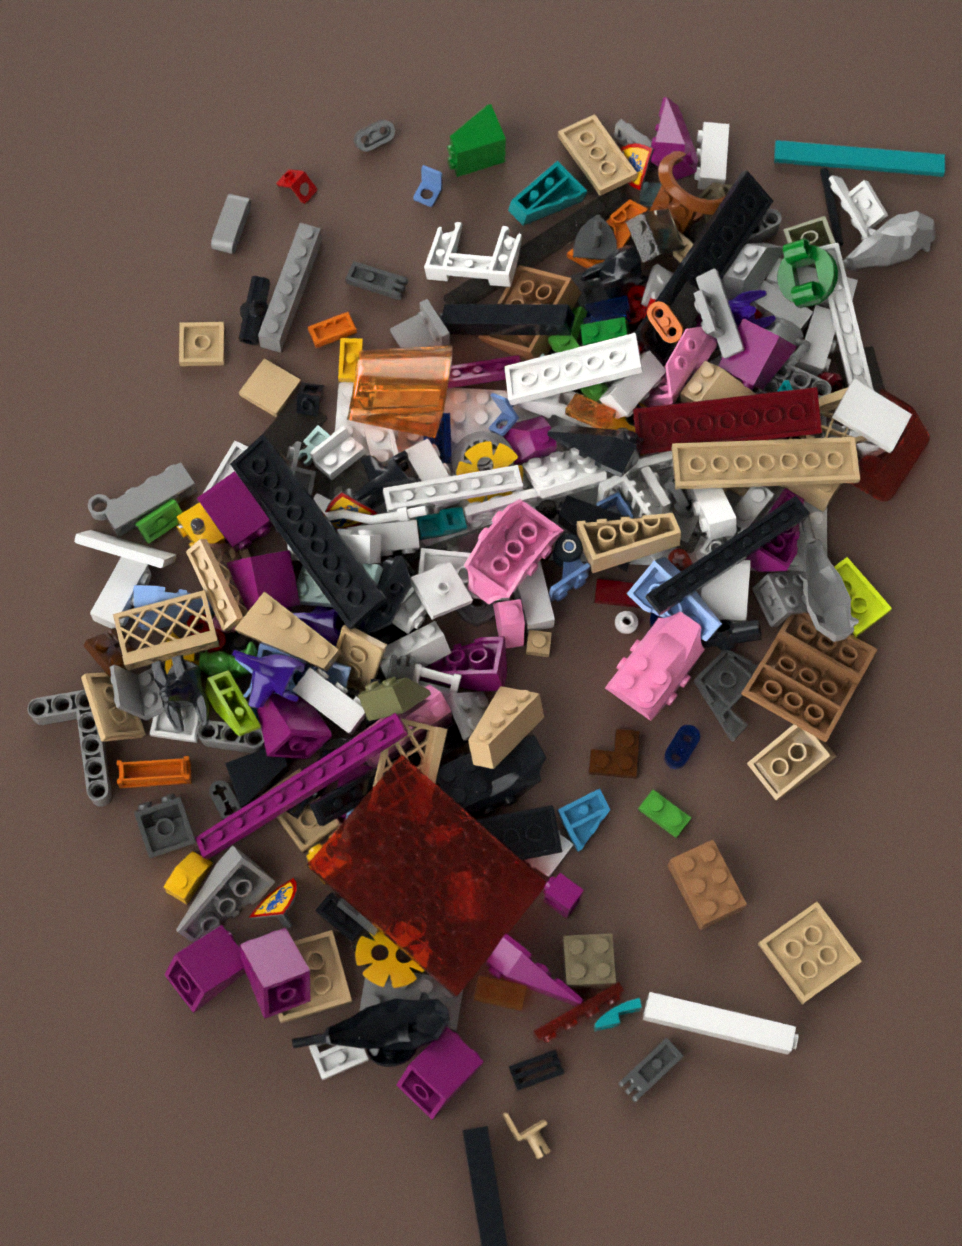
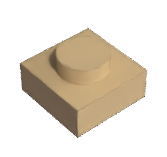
M529 630L526 655L549 657L552 633Z

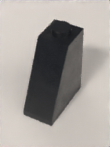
M265 748L225 763L241 809L261 797L262 794L271 789L289 772L287 764L291 762L290 758L267 756Z

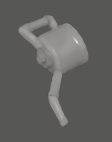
M775 317L776 320L765 329L798 347L786 361V363L795 366L800 362L802 356L810 350L811 344L803 339V333L797 325L786 319ZM717 342V348H716V349H717V350H720V347H719L718 342Z

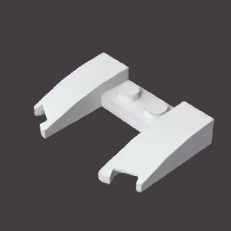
M461 222L454 223V231L444 234L442 228L438 227L424 267L428 280L448 281L449 276L488 279L489 285L511 287L521 247L522 235L520 233L514 239L508 236L509 228L503 226L493 257L456 254L462 230Z

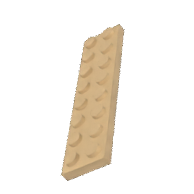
M855 437L675 443L671 447L675 490L858 483L860 480Z

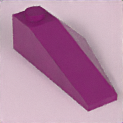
M666 96L662 100L659 112L660 123L655 127L657 136L652 139L651 148H654L651 162L659 167L661 160L674 151L684 152L686 154L683 157L684 160L672 168L674 179L678 180L697 172L698 156L679 106Z
M784 488L769 513L794 496H797L803 505L804 499ZM800 523L744 560H750V567L758 572L787 571L798 552L797 541L800 536Z
M481 637L474 639L475 643L461 646V643L453 645L454 649L450 650L451 654L424 668L453 676L454 674L462 675L459 688L477 691H498L500 686H505L507 676L505 637ZM420 676V681L451 686V684Z
M505 934L487 960L488 972L497 979L502 977L508 982L577 1007L582 1004L583 999L558 978L553 980L551 978L552 974L545 965L538 962L535 964L531 958L532 954L509 935Z

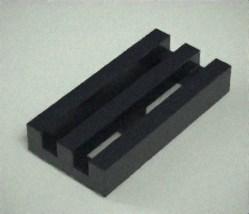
M556 1049L509 1066L517 1091L564 1074ZM551 1057L553 1058L552 1062L516 1074V1070L527 1067L529 1065L538 1063ZM556 1066L557 1071L521 1084L519 1082V1079Z

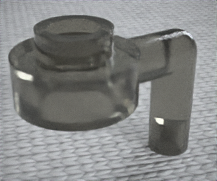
M699 520L688 543L680 539V546L676 548L687 553L694 552L700 537L705 538L707 535L706 532H702Z

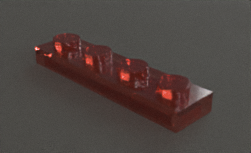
M620 982L534 1030L532 1035L537 1043L542 1040L544 1043H548L557 1037L556 1032L565 1028L568 1031L579 1024L577 1020L586 1016L589 1019L600 1012L599 1008L607 1004L610 1007L621 1000L620 995L623 994L624 989Z

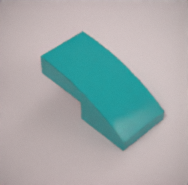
M462 507L440 509L439 513L415 518L418 523L419 540L442 537L467 529Z
M640 998L624 1002L605 1013L594 1024V1032L617 1027L620 1024L619 1016L640 1011L642 1008Z

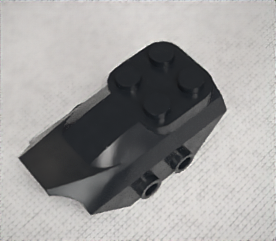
M403 556L390 557L382 563L383 571L377 586L388 600L363 621L358 630L387 645L408 635L392 623L409 589L412 587L411 577L417 575ZM413 628V630H412L410 633H412V632H414V631H416V630H418V629Z
M530 734L494 769L473 765L471 752L468 754L467 752L458 754L454 757L453 761L439 767L436 784L455 822L465 820L466 818H476L481 815L487 817L496 812L495 808L502 805L508 807L517 802L518 797L541 782L540 771L546 756L535 735Z

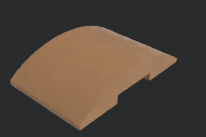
M809 613L793 614L783 624L741 694L826 742L878 649L853 635L844 640L833 642L816 630Z

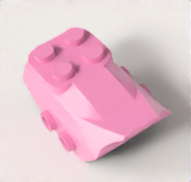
M702 326L686 329L666 365L663 366L666 372L661 377L663 379L662 382L655 388L650 389L648 392L650 395L643 403L647 407L675 404L680 392L692 375L696 373L704 361H708L711 354L716 350L717 339L706 334Z
M521 499L508 505L503 512L498 511L492 519L493 524L489 528L485 527L479 534V541L464 565L469 577L468 590L487 604H491L504 597L509 598L527 575L532 576L535 573L540 559H546L553 549L551 546L564 531Z
M677 612L666 618H658L641 641L638 639L635 641L630 649L631 655L628 658L623 657L616 667L618 669L617 673L605 689L651 721L666 704L670 706L678 696L675 693L680 686L684 688L691 679L689 673L705 650L701 644V625L682 612Z

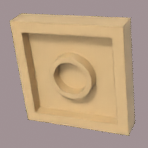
M224 322L180 323V366L224 365Z
M264 358L239 391V394L244 399L277 418L302 383L299 378Z

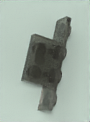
M687 282L670 307L682 324L684 331L689 328H695L698 324L695 319L698 315L701 316L694 306L696 299L693 294L699 291V289ZM678 342L674 343L673 347L669 352L670 355L673 353Z

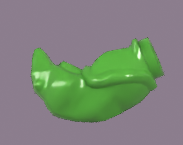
M249 642L247 648L241 651L255 657L258 654V650L253 642ZM205 650V653H200V671H204L209 677L229 670L233 679L250 674L247 669L236 661L235 656L224 651L209 653L208 650Z

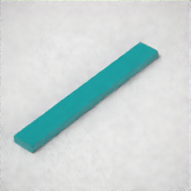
M775 141L774 163L943 177L945 174V154Z

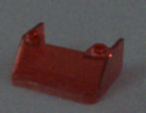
M881 388L878 394L906 410L912 416L893 451L888 452L883 460L875 455H866L858 463L860 480L858 483L851 484L875 499L886 502L893 498L929 443L930 435L916 410L911 405Z

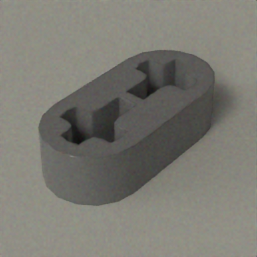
M218 780L211 784L209 794L223 820L230 816H225L228 813L226 805L230 804L233 810L237 809L238 811L241 809L227 782ZM218 787L222 790L227 789L224 791L226 799L223 801L219 795L215 796Z

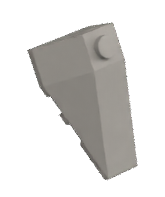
M232 845L215 865L176 931L191 942L197 941L219 927L220 923L232 916L234 918L240 914L239 911L251 903L253 905L258 902L275 883V880L250 857Z

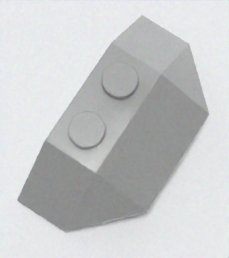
M769 243L744 245L721 280L728 301L740 293L757 290L783 253V247Z

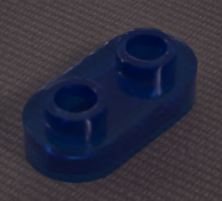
M684 725L675 734L664 754V761L668 767L680 769L689 760L700 741V732L695 726ZM688 735L692 740L686 742L683 737ZM678 755L680 760L674 761L671 756Z

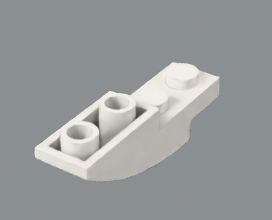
M573 391L516 404L518 407L549 419L553 414L584 427L592 426L593 408L588 402L583 401L584 395Z
M764 486L751 487L733 509L736 516V534L712 540L708 539L700 552L707 555L754 524L760 517L761 512L774 497V493Z

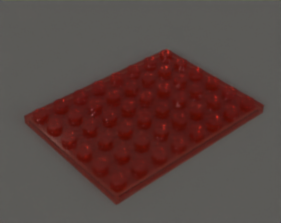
M403 755L394 762L306 864L310 870L454 997L460 994L493 953L503 936L509 933L542 892L546 884L540 876Z

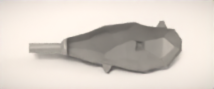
M914 211L894 216L877 231L871 228L867 229L868 237L843 260L844 269L848 268L853 271L867 267H887L909 260L920 249H923L926 253L929 252L931 242L935 240L936 228L934 219Z
M808 517L801 522L807 542L805 544L804 573L799 575L803 580V593L807 602V611L816 630L833 642L844 640L854 632V626L859 621L851 616V598L840 574L825 554L821 541L815 539Z

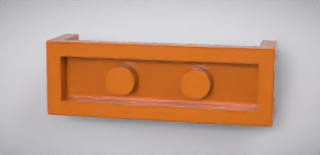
M184 756L182 759L136 762L117 760L119 768L117 784L119 788L191 784V760L189 756Z

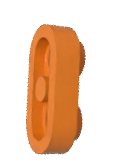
M663 302L652 303L647 310V316L664 341L668 343L679 342L684 333L682 324L667 304ZM662 309L664 314L661 318H658L656 315L657 311ZM671 328L676 329L674 336L669 334Z

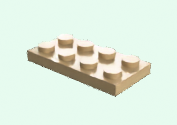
M595 114L558 131V138L599 196L637 179V172Z

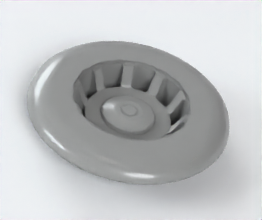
M489 431L474 432L465 436L458 442L452 453L451 465L455 476L460 461L472 465L469 459L465 461L467 457L464 455L472 446L491 441L494 455L496 451L494 449H497L499 443L512 449L511 445L502 436ZM488 457L479 459L477 463L479 471L491 470L493 468V461Z

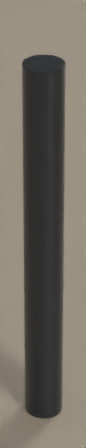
M825 167L820 169V175L835 243H839V246H842L844 243L833 190L829 180V171Z

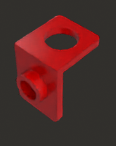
M289 169L276 183L280 187L291 188L303 204L307 203L318 190L306 172ZM303 183L309 185V192L306 195H302L300 192V187Z

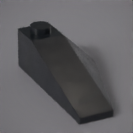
M556 425L547 434L567 448L578 449L579 456L583 458L588 456L594 459L595 466L619 477H622L637 464L645 440L633 431Z

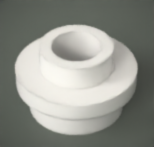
M623 611L616 616L615 626L619 632L630 634L637 629L638 619L634 613ZM629 619L631 623L626 625L623 623V620Z

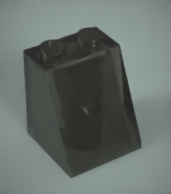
M669 208L643 212L626 221L640 258L648 267L685 249Z

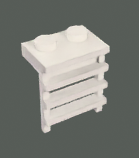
M629 471L622 477L616 475L612 477V475H609L606 480L600 482L596 502L619 492L624 501L627 500L629 504L632 502L631 508L634 518L652 515L650 512L651 504L643 502V492L637 493L635 490L637 484L635 480L629 481Z

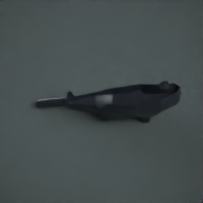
M422 992L419 1000L396 998L366 1007L352 1017L326 1027L324 1033L293 1038L292 1045L293 1048L326 1043L327 1045L369 1049L373 1056L378 1055L380 1049L416 1050L423 1045L440 1039L450 1022L449 1009L439 999H431L426 992Z

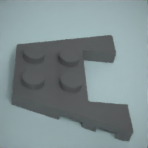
M723 650L695 678L694 683L729 739L734 742L747 728L748 724L737 716L731 708L743 697L741 693L758 666L753 664L752 660L730 650Z

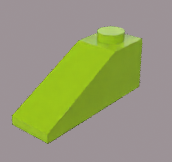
M229 670L207 678L205 693L217 714L239 737L261 728L259 721L250 706H248L245 697Z

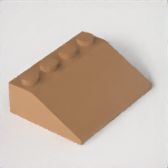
M519 265L515 271L511 287H506L497 304H568L572 310L582 292L572 278ZM479 335L478 338L512 356L519 355L522 361L539 358L543 353L547 356L551 349L548 337L552 335Z

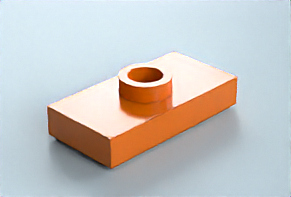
M349 312L308 326L309 334L316 348L357 333Z

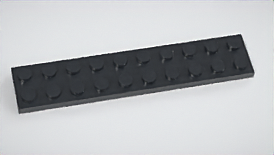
M748 170L741 172L655 301L663 302L670 307L682 324L684 331L692 326L699 315L694 306L696 299L693 294L700 290L696 278L712 269H716L722 280L773 203V199ZM663 310L657 311L656 315L658 318L663 316ZM647 314L634 332L638 345L645 352L651 351L662 366H665L678 342L668 343L664 341L648 319ZM671 328L669 334L674 336L676 329Z
M262 434L230 463L349 629L357 628L388 600L266 435Z

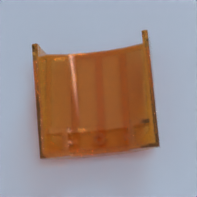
M452 345L359 350L347 420L435 438L444 412L452 361Z

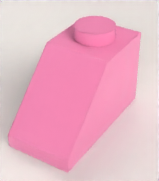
M521 599L494 603L498 637H505L506 649L524 646L525 621Z

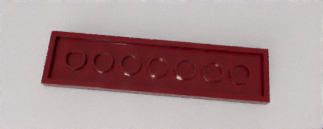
M817 387L633 409L635 432L639 437L645 439L640 454L672 451V444L757 441L822 433Z

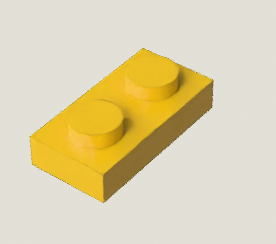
M340 339L339 382L361 383L363 339Z

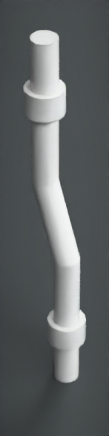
M426 506L410 509L403 507L398 508L394 512L368 515L345 509L324 512L329 521L344 518L374 525L396 520L400 522L409 521L410 518L427 515Z

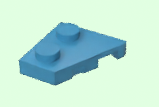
M600 789L556 810L577 852L583 849L586 842L610 811Z

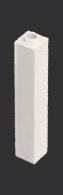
M649 992L643 1015V1020L787 1055L792 1049L797 1047L798 1034H795V1026Z

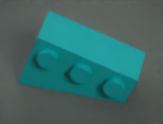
M557 160L511 200L508 211L524 226L583 202L587 190Z

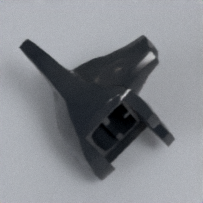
M626 246L614 250L603 262L591 266L581 275V281L594 278L601 279L600 288L605 289L611 308L619 307L623 304L624 296L629 286H640L648 281V277L642 275L640 253L638 248L634 246Z
M402 451L396 454L386 465L375 456L368 455L362 458L361 462L368 476V483L356 492L353 498L360 501L370 496L363 503L374 509L385 503L383 488L419 482L417 478L408 477L404 472L409 469L408 463L406 461L403 462L408 458L407 452Z
M183 655L172 657L173 666L168 674L162 660L152 663L154 680L161 691L159 695L164 701L167 717L177 732L184 731L181 708L190 705L194 706L201 725H208L209 703L207 695L201 686L200 667L192 661L184 660Z

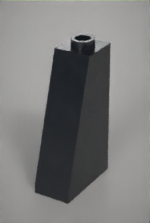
M568 495L564 502L560 501L556 514L559 515L558 524L576 536L577 521L589 523L597 522L598 519L612 521L621 520V517H625ZM630 562L617 565V567L627 572Z

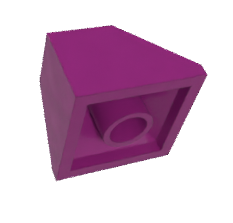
M543 416L516 422L502 436L508 441L512 450L518 456L514 461V465L519 466L532 458H543L556 452V441L547 435L551 426Z

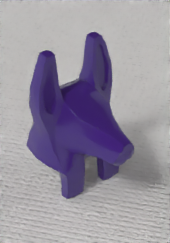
M752 290L743 292L728 301L737 328L743 318L764 329L776 320L774 315L755 319L756 308L750 305L752 302L767 295L766 291Z
M316 606L310 613H292L336 647L344 625H337V620L342 619L335 609L331 610V607Z
M238 650L233 651L232 655L235 656L236 660L253 668L252 689L248 706L257 709L259 707L263 708L274 692L288 700L297 702L299 697L286 688L295 670L304 671L305 663L287 655L273 654L259 658Z

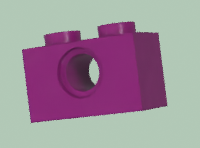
M559 873L556 878L552 876L545 884L543 902L567 919L581 901L584 890Z

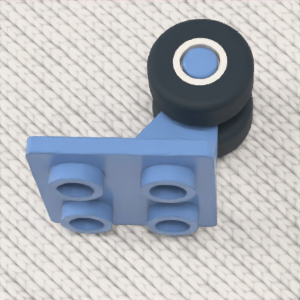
M563 534L555 543L553 560L558 566L563 568L562 580L550 588V602L554 600L556 602L561 601L568 595L567 591L573 587L575 590L579 589L587 582L585 579L589 576L588 573L591 565L589 563L584 565L580 560L583 546L580 538L574 534Z

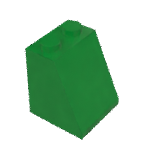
M492 104L486 105L450 135V145L447 146L450 157L447 158L450 170L454 169L457 177L505 162L506 138Z
M625 317L580 325L583 346L631 334L630 324Z

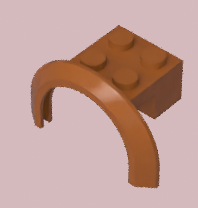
M674 151L665 156L659 164L658 176L662 186L649 214L659 223L687 236L695 231L703 216L702 214L713 215L725 196L715 200H706L695 197L683 190L674 179L672 168L682 162L686 154L682 151Z

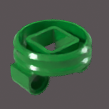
M806 238L783 245L784 258L779 265L777 273L778 286L783 296L799 308L814 306L826 300L835 289L838 280V268L832 255L818 246L810 245V241ZM815 263L819 282L811 281L800 285L797 269Z

